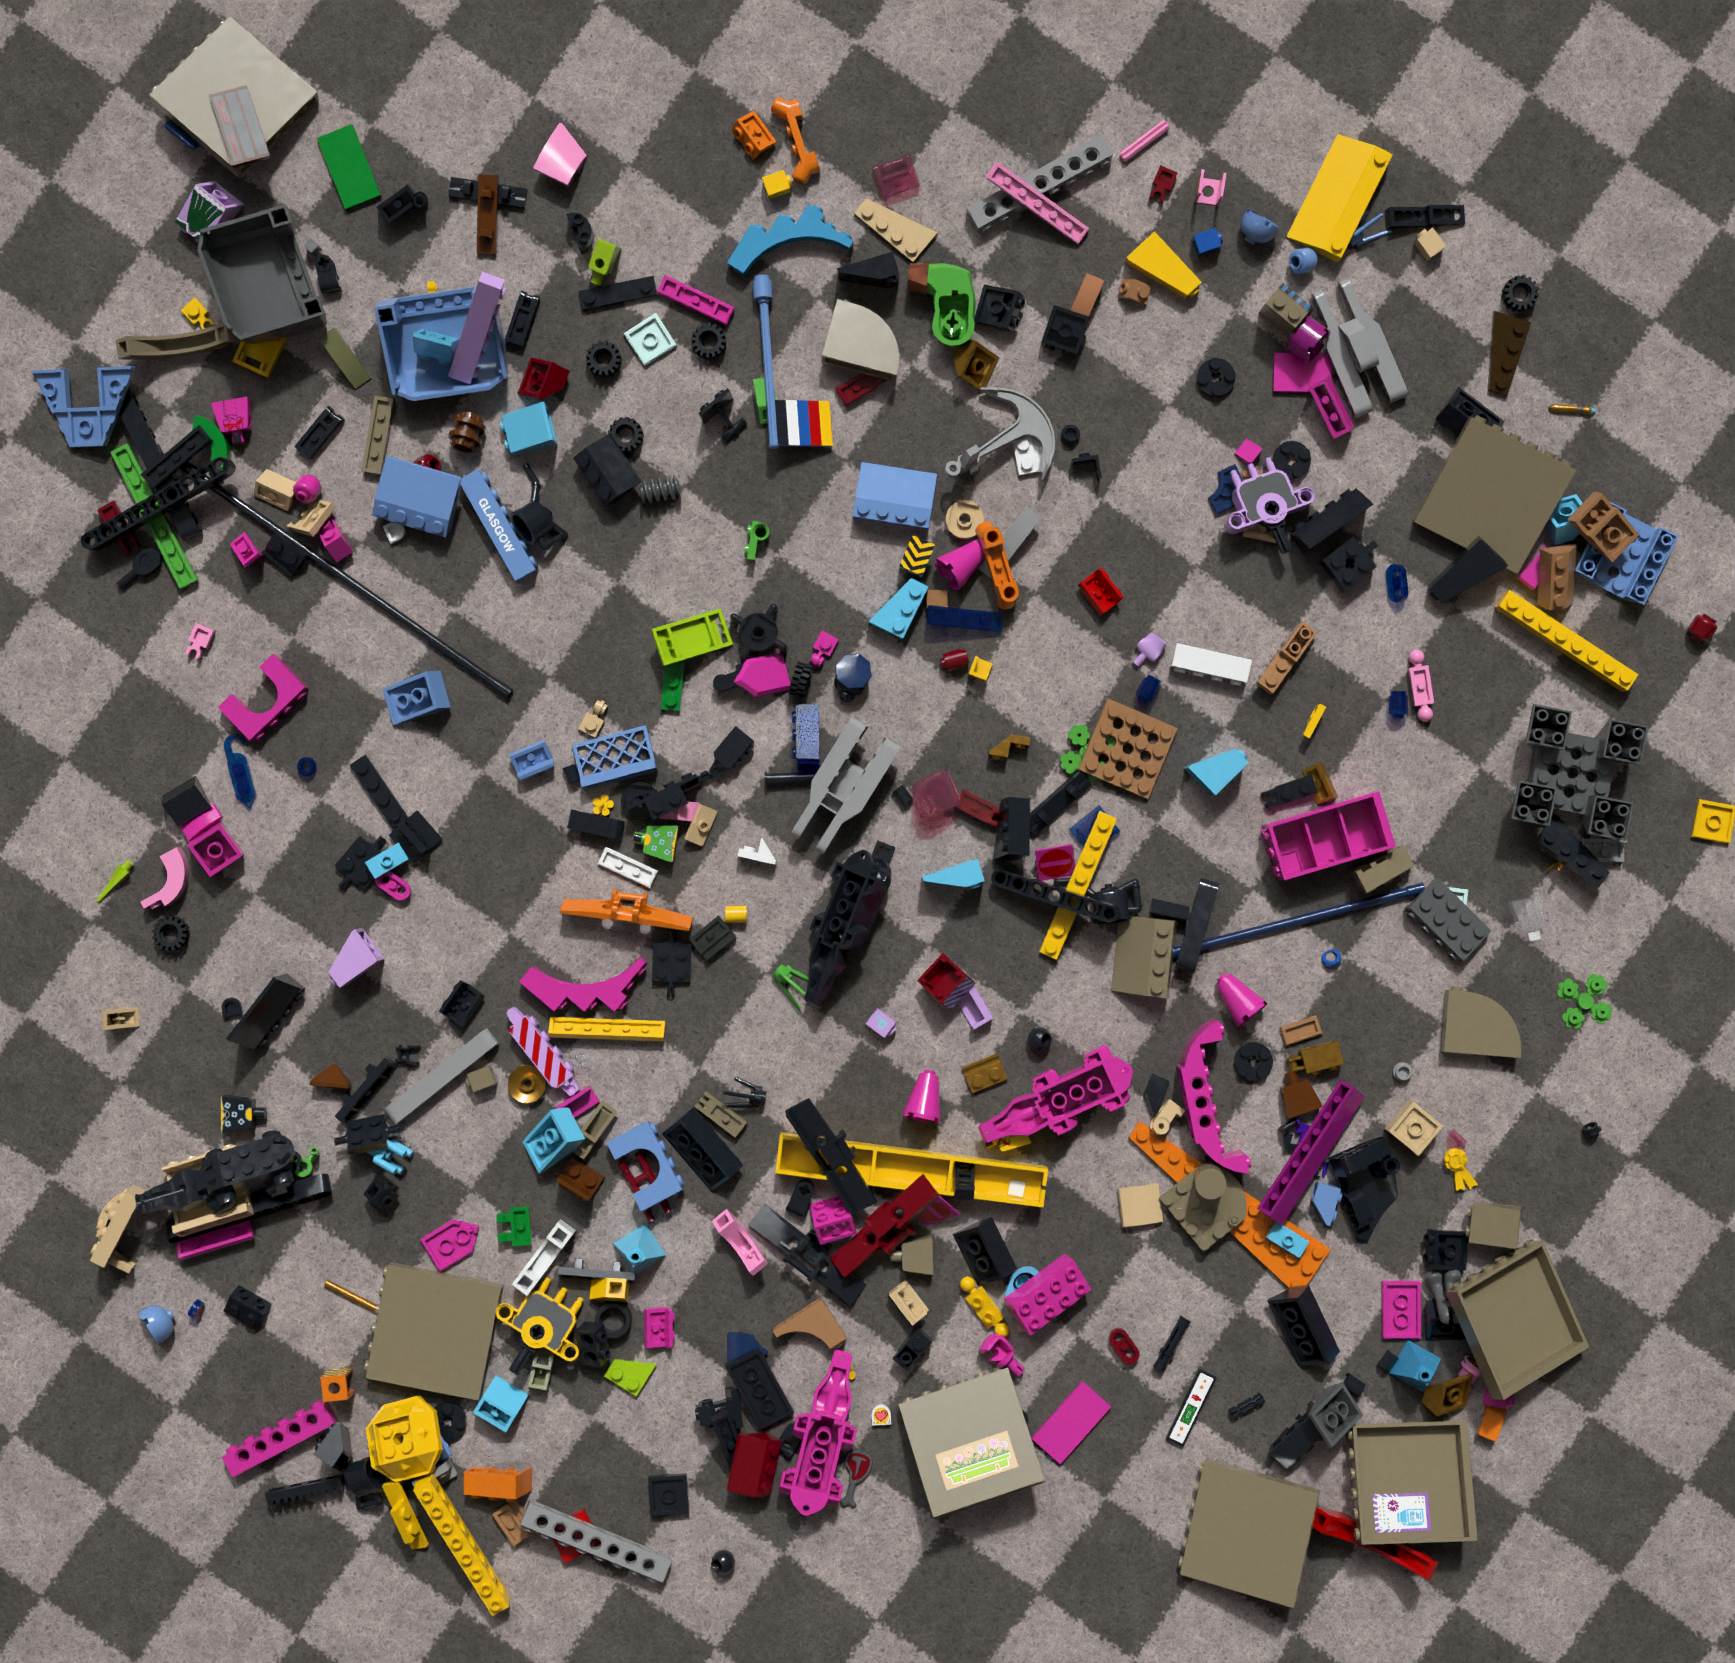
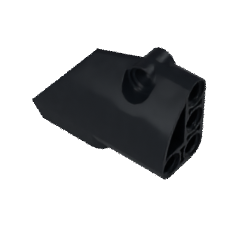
M1384 1136L1363 1142L1328 1158L1343 1193L1342 1204L1357 1238L1369 1241L1378 1221L1398 1196L1395 1174L1400 1170V1163L1396 1158H1392Z

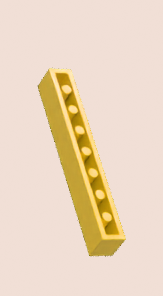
M1511 590L1505 591L1494 607L1621 692L1628 691L1638 676L1637 673Z

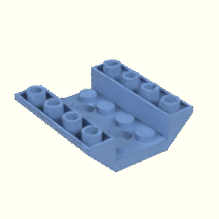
M1610 502L1613 507L1620 510L1639 533V536L1613 563L1607 560L1588 542L1574 571L1585 581L1621 599L1645 605L1679 536L1662 527L1655 529L1625 514L1626 509ZM1610 567H1615L1618 571V575L1615 578L1610 577L1608 574Z

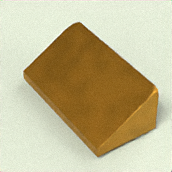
M1323 761L1302 770L1304 776L1312 774L1318 792L1312 795L1317 805L1337 797Z

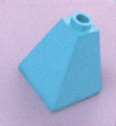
M646 1223L613 1243L630 1271L636 1274L666 1255Z

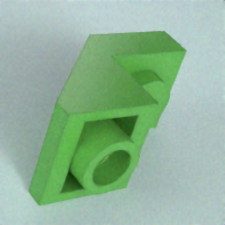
M765 377L753 379L760 424L768 423Z

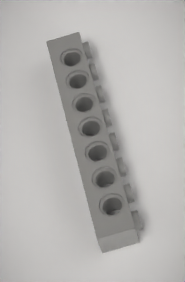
M1103 134L1021 179L1044 196L1047 194L1051 196L1060 191L1059 187L1065 184L1067 186L1074 184L1079 176L1083 175L1086 177L1094 172L1093 169L1099 165L1101 168L1111 163L1110 159H1112L1113 153ZM1093 154L1096 160L1089 161L1086 155ZM1071 163H1076L1079 166V169L1072 170L1070 169L1069 165ZM1058 172L1062 175V179L1056 180L1052 174ZM1043 182L1046 187L1039 189L1035 184ZM999 190L968 207L967 214L977 232L981 230L987 232L993 228L992 224L998 221L1003 223L1010 218V214L1014 212L1019 214L1027 208L1004 191ZM1009 200L1012 206L1006 208L1002 205V202ZM992 209L995 215L988 217L985 211Z
M532 1499L529 1500L520 1520V1525L526 1531L533 1532L535 1530L540 1532V1536L551 1540V1538L559 1540L558 1543L563 1546L569 1547L571 1545L576 1547V1550L580 1553L587 1554L589 1552L594 1554V1558L604 1561L606 1559L611 1561L613 1566L620 1569L622 1567L628 1568L630 1573L637 1576L643 1574L647 1576L649 1581L654 1583L658 1581L663 1583L672 1562L671 1557ZM539 1517H546L548 1521L546 1524L540 1525L537 1523V1519ZM557 1524L565 1526V1530L562 1532H557L554 1528ZM580 1531L583 1533L581 1539H574L572 1537L573 1533ZM597 1538L601 1543L599 1546L594 1547L590 1544L591 1540ZM610 1546H617L619 1548L615 1554L608 1552ZM634 1553L636 1558L633 1561H628L625 1558L626 1555ZM651 1560L654 1564L651 1568H645L643 1566L644 1562Z

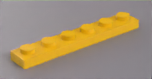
M550 1017L548 1035L552 1038L664 1041L665 1021Z

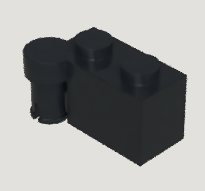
M407 183L376 208L389 224L413 205L424 207L428 202V197L422 191L415 193L410 184Z

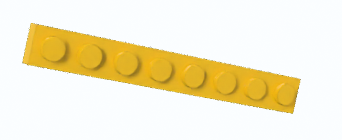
M1099 811L1066 889L1083 895L1086 894L1118 818ZM1072 896L1070 898V904L1073 907H1076L1078 904V899ZM1058 907L1039 951L1040 953L1056 960L1058 959L1076 918V912Z

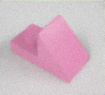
M688 802V804L661 816L660 819L692 821L700 803Z

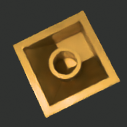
M969 339L962 345L956 346L953 353L957 376L979 391L981 387H986L1000 357L977 341Z
M1469 1373L1426 1387L1422 1403L1436 1416L1466 1406L1473 1375Z

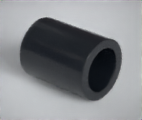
M575 764L562 768L568 785L580 781Z
M901 785L892 792L902 806L913 799L904 785Z
M1387 1350L1377 1364L1389 1372L1399 1358Z

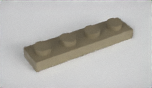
M374 396L362 472L382 474L395 402L392 398Z

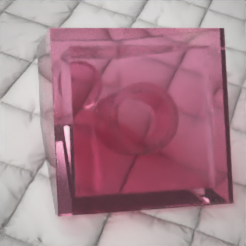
M947 768L913 783L914 804L921 820H925L962 803Z

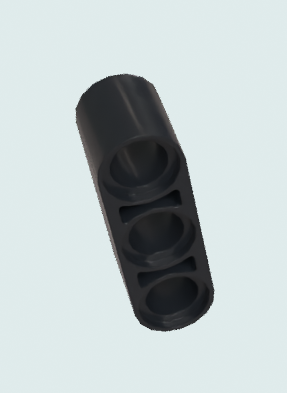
M571 809L567 828L621 840L625 821Z

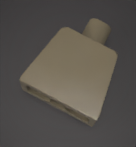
M932 1235L902 1241V1250H893L894 1252L890 1255L891 1262L902 1261L903 1271L933 1275Z

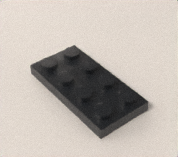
M760 1347L725 1363L729 1375L760 1430L794 1413L793 1407Z

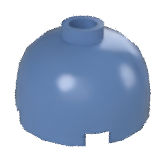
M1249 208L1246 209L1240 223L1241 231L1246 235L1244 239L1253 245L1255 242L1261 244L1268 243L1280 229L1275 223L1258 214L1256 215L1255 211Z
M150 1305L138 1312L158 1345L170 1337L174 1329L172 1320L175 1319L170 1309L165 1311L162 1306Z

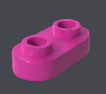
M388 871L375 879L378 887L397 900H405L411 895V886L392 871ZM384 876L389 877L390 880L388 883H385L383 881ZM400 887L405 889L404 894L399 893Z

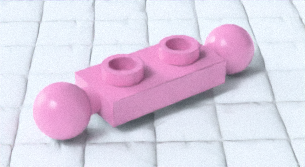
M1413 650L1409 654V660L1414 664V667L1408 668L1413 706H1420L1417 714L1418 718L1423 722H1428L1433 717V711L1428 707V704L1434 703L1429 665L1422 666L1425 658L1424 653L1420 650Z

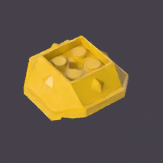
M421 1396L383 1405L366 1427L370 1461L373 1469L394 1482H401L434 1472L435 1465L443 1451L437 1411Z

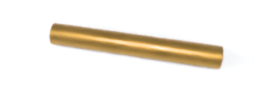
M328 1279L325 1282L324 1287L375 1312L377 1304Z

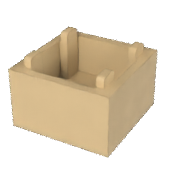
M1408 1099L1384 1129L1419 1156L1443 1126L1415 1102Z

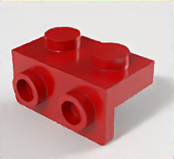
M1099 568L1078 584V587L1100 616L1124 598L1119 588L1114 585L1109 575L1102 568Z

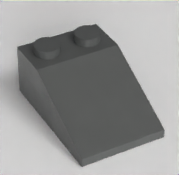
M1343 1382L1325 1388L1317 1396L1309 1413V1417L1329 1448H1332L1363 1416V1413Z

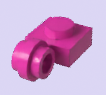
M821 631L813 646L819 653H814L809 663L814 668H820L824 660L822 654L830 656L839 639Z

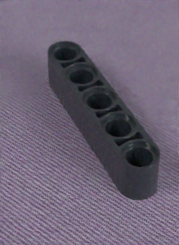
M1203 878L1200 879L1175 967L1195 972L1219 883Z

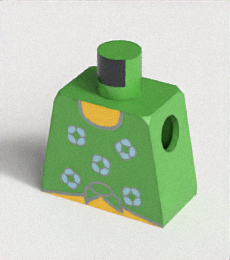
M647 826L646 833L635 832L633 843L644 845L643 853L674 862L679 826Z

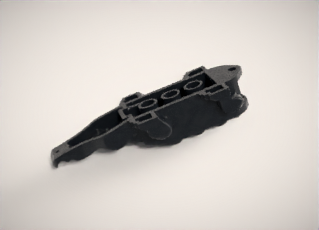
M860 850L853 853L843 864L836 862L831 874L832 881H834L836 886L826 911L815 915L809 928L812 930L811 933L816 937L809 957L810 977L804 1000L815 1008H822L821 1002L825 1000V996L830 992L835 977L846 968L849 950L854 947L857 948L867 940L886 891L890 887L891 868L889 864L883 859H873L869 851Z
M267 1131L262 1134V1139L224 1151L222 1149H213L207 1152L199 1170H181L169 1181L155 1186L143 1194H136V1207L141 1214L165 1209L187 1212L208 1205V1208L215 1215L230 1211L236 1198L262 1189L268 1195L271 1194V1197L287 1193V1187L293 1182V1177L298 1173L302 1164V1157L295 1151L291 1140L283 1136L280 1131Z

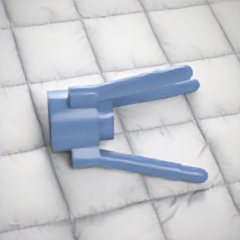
M1369 211L1363 213L1359 223L1368 215ZM1381 213L1361 228L1359 226L1356 227L1349 244L1352 247L1355 244L1359 247L1363 243L1392 233L1393 230L1389 229L1362 239L1365 236L1363 231L1383 217V213Z

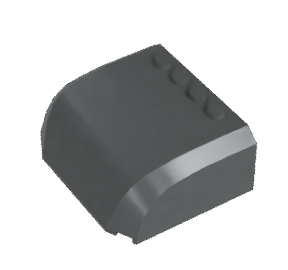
M286 204L200 229L197 250L224 325L240 341L250 344L264 343L327 324L326 313L320 297L316 296L294 235L292 220Z

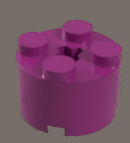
M1305 316L1300 323V328L1290 334L1288 338L1290 342L1287 348L1303 361L1309 363V360L1312 361L1324 347L1323 340L1324 338H1329L1331 331L1313 318Z

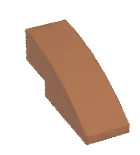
M1086 273L1071 311L1089 316L1104 280Z

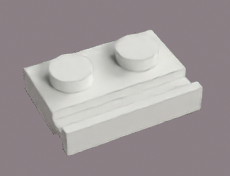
M1022 437L1012 442L1019 476L1041 472V447L1037 440L1031 437Z

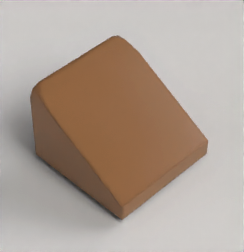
M927 590V609L948 610V591Z

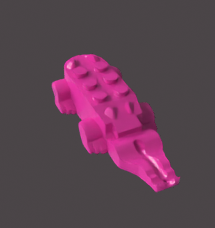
M1106 1045L1096 1047L1084 1055L1086 1059L1083 1060L1084 1064L1059 1076L1053 1069L1038 1074L1033 1078V1092L1012 1099L1007 1107L998 1115L979 1124L980 1134L983 1140L988 1143L1008 1135L1028 1136L1049 1125V1128L1053 1129L1054 1133L1057 1132V1135H1061L1077 1125L1078 1119L1076 1114L1098 1104H1101L1102 1107L1104 1106L1105 1109H1109L1110 1112L1124 1106L1130 1100L1128 1087L1131 1084L1133 1069L1130 1064L1112 1055Z
M841 1350L834 1351L827 1374L815 1388L812 1413L806 1412L796 1416L792 1434L796 1438L802 1439L796 1466L792 1467V1469L783 1470L780 1480L779 1491L790 1495L793 1505L805 1516L820 1511L825 1505L836 1506L839 1504L844 1485L840 1484V1480H837L834 1474L840 1449H852L856 1437L857 1428H853L854 1426L850 1425V1422L845 1421L852 1401L849 1385L852 1354ZM803 1506L809 1507V1510H804Z

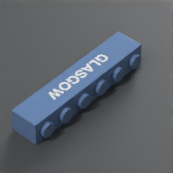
M478 469L463 477L460 485L511 575L518 583L537 572L535 567L538 564L533 556L529 557L526 550L529 548L523 539L519 540L513 524L507 518L509 516L507 509L504 505L501 507L497 501L500 499L495 489L491 490L488 483L491 482L485 472L482 473Z

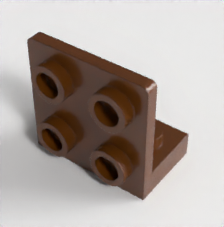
M572 1156L556 1181L559 1182L558 1186L566 1191L570 1189L575 1192V1196L578 1199L589 1201L605 1176Z

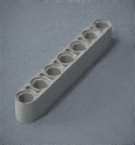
M487 1028L387 1106L384 1112L396 1125L477 1059L486 1054L492 1047L497 1045L498 1041Z

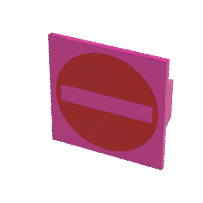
M1073 844L1035 850L1038 880L1044 881L1072 876L1075 869Z
M938 1196L918 1218L924 1224L930 1225L958 1216L960 1213L941 1196Z

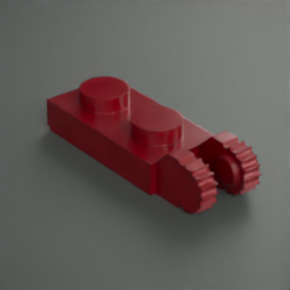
M861 373L835 390L843 404L847 406L878 388L880 384L887 380L879 378L875 381L873 376Z
M114 500L97 510L104 522L122 512ZM127 519L123 521L124 528L128 525ZM134 531L116 541L127 556L131 554L129 547L124 542L127 538L130 539L132 545L137 550L141 548V545L134 536Z
M963 790L954 807L987 824L990 823L998 827V821L992 820L994 813L999 814V809L993 804Z

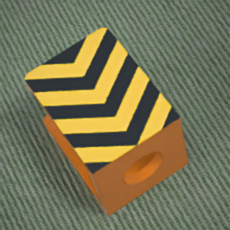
M353 1368L328 1370L320 1377L323 1402L348 1400L355 1393V1389L348 1390L346 1379L353 1371ZM337 1383L340 1386V1391L331 1392L329 1385Z

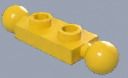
M969 1276L962 1278L960 1281L961 1289L970 1293L965 1299L987 1328L994 1326L995 1334H999L1004 1338L1007 1337L1010 1331L1007 1324L1000 1322L1003 1320L1004 1315L984 1288L980 1286L976 1289L974 1279Z

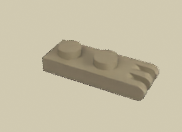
M705 1091L704 1095L709 1100L707 1101L701 1097L699 1101L704 1104V1107L696 1103L695 1107L736 1138L747 1121L708 1091Z

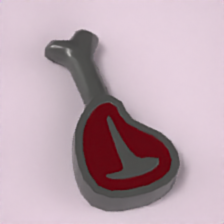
M854 1449L850 1450L845 1456V1464L850 1475L847 1493L840 1500L842 1506H856L853 1498L856 1485L868 1475L873 1463V1458L865 1451Z

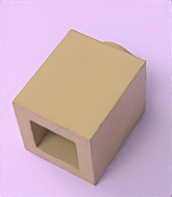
M1433 228L1429 231L1426 229L1416 235L1417 240L1414 242V245L1426 261H1429L1446 247Z

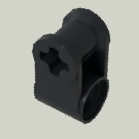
M319 255L315 259V267L321 293L326 294L341 290L334 261L328 255ZM323 261H326L327 263H329V264L326 265V268H325V269L321 266V265H324V262H323Z
M802 1179L799 1181L794 1193L791 1195L785 1209L786 1211L803 1218L814 1190V1184L811 1180ZM807 1185L808 1190L805 1193L802 1192L801 1187Z

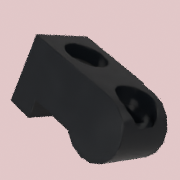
M743 663L735 665L737 671L727 675L719 674L715 676L713 680L715 689L724 692L737 687L738 685L734 683V680L741 671Z

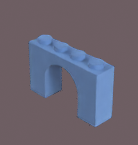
M646 1121L607 1142L615 1160H619L636 1150L647 1149L654 1153L659 1161L660 1171L657 1179L651 1185L632 1194L641 1212L685 1190L683 1187L685 1182L680 1174L677 1175L674 1169L676 1164L673 1158H669L666 1153L668 1149L663 1140L660 1141L657 1136L659 1133L655 1123L651 1124L650 1121Z

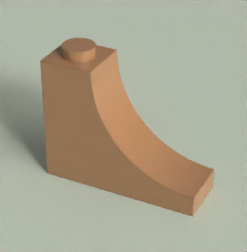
M822 1297L773 1328V1333L776 1337L796 1331L813 1334L823 1340L830 1349L832 1347H840L845 1343L844 1340L846 1339L844 1330Z

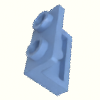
M545 739L509 754L519 780L530 779L534 774L541 771L547 772L554 766V759Z

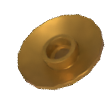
M523 1065L517 1067L508 1078V1089L517 1101L531 1103L537 1101L543 1095L546 1089V1080L538 1068L532 1065ZM525 1080L531 1081L530 1087L524 1085Z

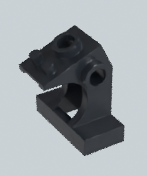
M726 1387V1398L720 1401L713 1402V1399L699 1401V1404L695 1405L696 1421L700 1420V1426L713 1428L710 1417L715 1415V1408L724 1406L730 1413L735 1429L742 1428L743 1420L738 1389Z

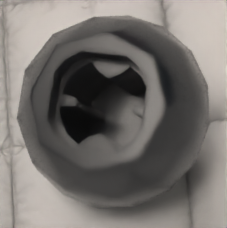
M1044 1027L1032 1029L1027 1038L1030 1047L1036 1051L1046 1050L1052 1041L1050 1032Z
M728 1550L717 1551L711 1561L713 1570L720 1575L730 1573L735 1567L734 1555Z

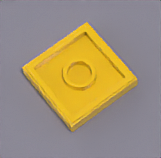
M1698 799L1691 837L1730 844L1735 820V806Z

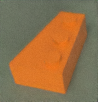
M472 1467L464 1471V1495H471V1498L488 1497L489 1500L505 1498L506 1501L513 1502L532 1491V1467H527L523 1471H515V1467H509L508 1470H499L497 1467Z

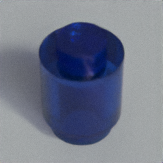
M1151 675L1143 678L1135 693L1138 696L1137 700L1146 705L1148 702L1152 703L1160 689L1161 681Z
M1391 691L1388 715H1392L1393 719H1403L1404 715H1408V696H1406V691Z

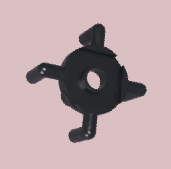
M771 604L765 614L754 613L745 618L735 613L730 615L731 621L740 625L739 635L742 643L745 645L740 654V659L743 662L748 659L751 651L761 652L772 646H775L782 652L787 651V645L777 639L778 629L775 621L772 619L774 613L778 611L776 604ZM762 627L764 629L763 636L755 637L753 635L754 628Z

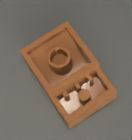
M1595 491L1567 519L1600 554L1612 563L1639 536V533L1620 510L1613 507L1602 493Z

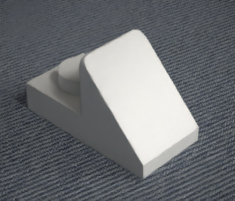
M761 838L758 852H755V848L744 846V849H739L738 856L770 864H776L777 861L763 838Z

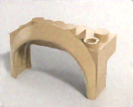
M132 1185L129 1189L126 1188L124 1192L113 1197L104 1206L96 1226L98 1242L94 1244L90 1252L93 1255L90 1259L91 1262L103 1268L110 1264L127 1273L131 1272L135 1263L118 1253L115 1249L137 1209L135 1195L143 1194L146 1190Z

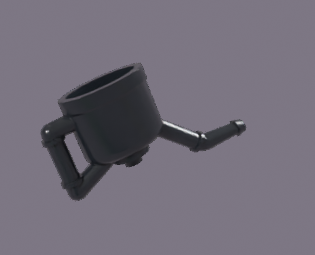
M526 463L523 465V469L532 482L530 503L511 512V522L518 535L530 545L538 543L543 550H550L554 545L563 542L568 537V533L553 522L551 510L538 502L541 484L530 468V465ZM553 531L557 533L556 536L549 539L548 541H545V536L549 535Z
M1071 877L1055 878L1054 884L1068 885ZM1132 879L1119 887L1105 884V888H1101L1098 892L1088 887L1086 892L1089 897L1118 906L1121 912L1120 917L1117 921L1110 923L1131 920V914L1142 911L1141 887L1138 879ZM1132 889L1133 906H1129L1127 891ZM1092 902V912L1094 913L1096 905ZM1109 908L1106 911V915L1112 919L1115 916V912ZM1092 918L1093 924H1110L1108 922Z
M321 1436L316 1438L317 1443L324 1440ZM370 1456L350 1464L347 1463L343 1468L345 1486L355 1496L356 1508L359 1511H364L367 1508L380 1506L383 1503V1497L380 1492L384 1491L382 1485L386 1483L385 1475L371 1467ZM372 1494L374 1497L373 1499L363 1501L365 1496Z

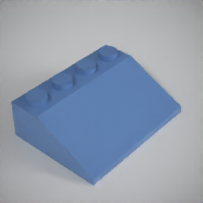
M386 456L374 500L372 516L447 537L454 523L461 477Z
M861 462L853 519L928 531L937 474Z

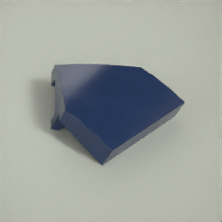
M742 1332L727 1333V1362L757 1347H760L764 1356L768 1351L766 1348H762L753 1334L749 1335V1333Z

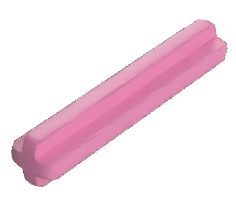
M1165 120L1161 121L1120 153L1121 159L1127 162L1168 131L1169 125Z

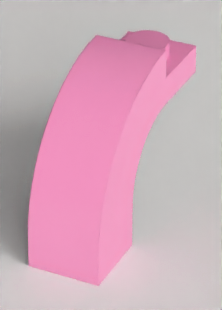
M176 847L160 856L167 870V881L159 892L141 901L143 908H151L153 910L162 905L161 901L164 906H170L185 891L189 880V864L181 847Z
M726 1209L712 1220L718 1233L735 1249L749 1273L754 1276L768 1264L758 1244L730 1211Z

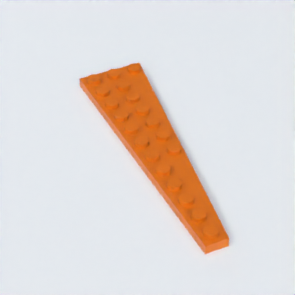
M1138 1121L1128 1136L1176 1182H1179L1201 1164L1196 1158L1163 1136L1153 1134L1150 1128ZM1244 1191L1247 1204L1246 1218L1229 1232L1289 1288L1308 1285L1331 1249L1287 1219L1283 1225L1307 1239L1309 1244L1299 1258L1274 1243L1266 1235L1275 1221L1259 1211L1257 1208L1261 1202Z

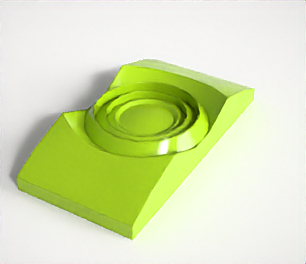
M721 608L650 630L663 666L682 662L733 645ZM715 614L718 615L720 621L718 625H721L723 629L721 634L725 635L727 643L722 642L713 616Z

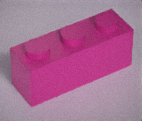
M1330 375L1312 382L1308 388L1333 439L1351 431L1354 425Z

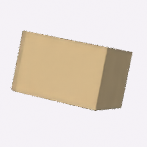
M138 1007L101 1011L102 1030L140 1026Z

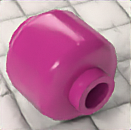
M302 475L293 486L295 497L303 503L314 502L322 490L320 481L313 475Z

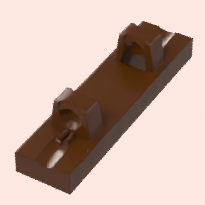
M478 174L477 253L497 254L498 175Z

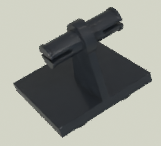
M727 388L725 391H719L710 404L708 402L705 403L698 413L704 424L719 413L730 426L722 434L726 441L734 434L737 435L739 430L747 424L741 418L733 425L721 411L733 400L732 394Z

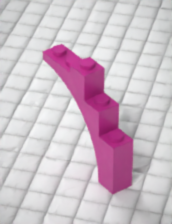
M640 957L631 967L618 976L591 984H574L560 981L544 974L534 966L527 971L519 982L553 1011H556L558 1008L562 1010L568 1003L566 1000L568 997L583 1011L587 1009L592 1010L598 1003L596 998H599L615 1012L617 1009L622 1010L628 1003L626 1000L628 995L623 990L628 991L634 984L632 979L635 975L640 976L645 971L647 961Z

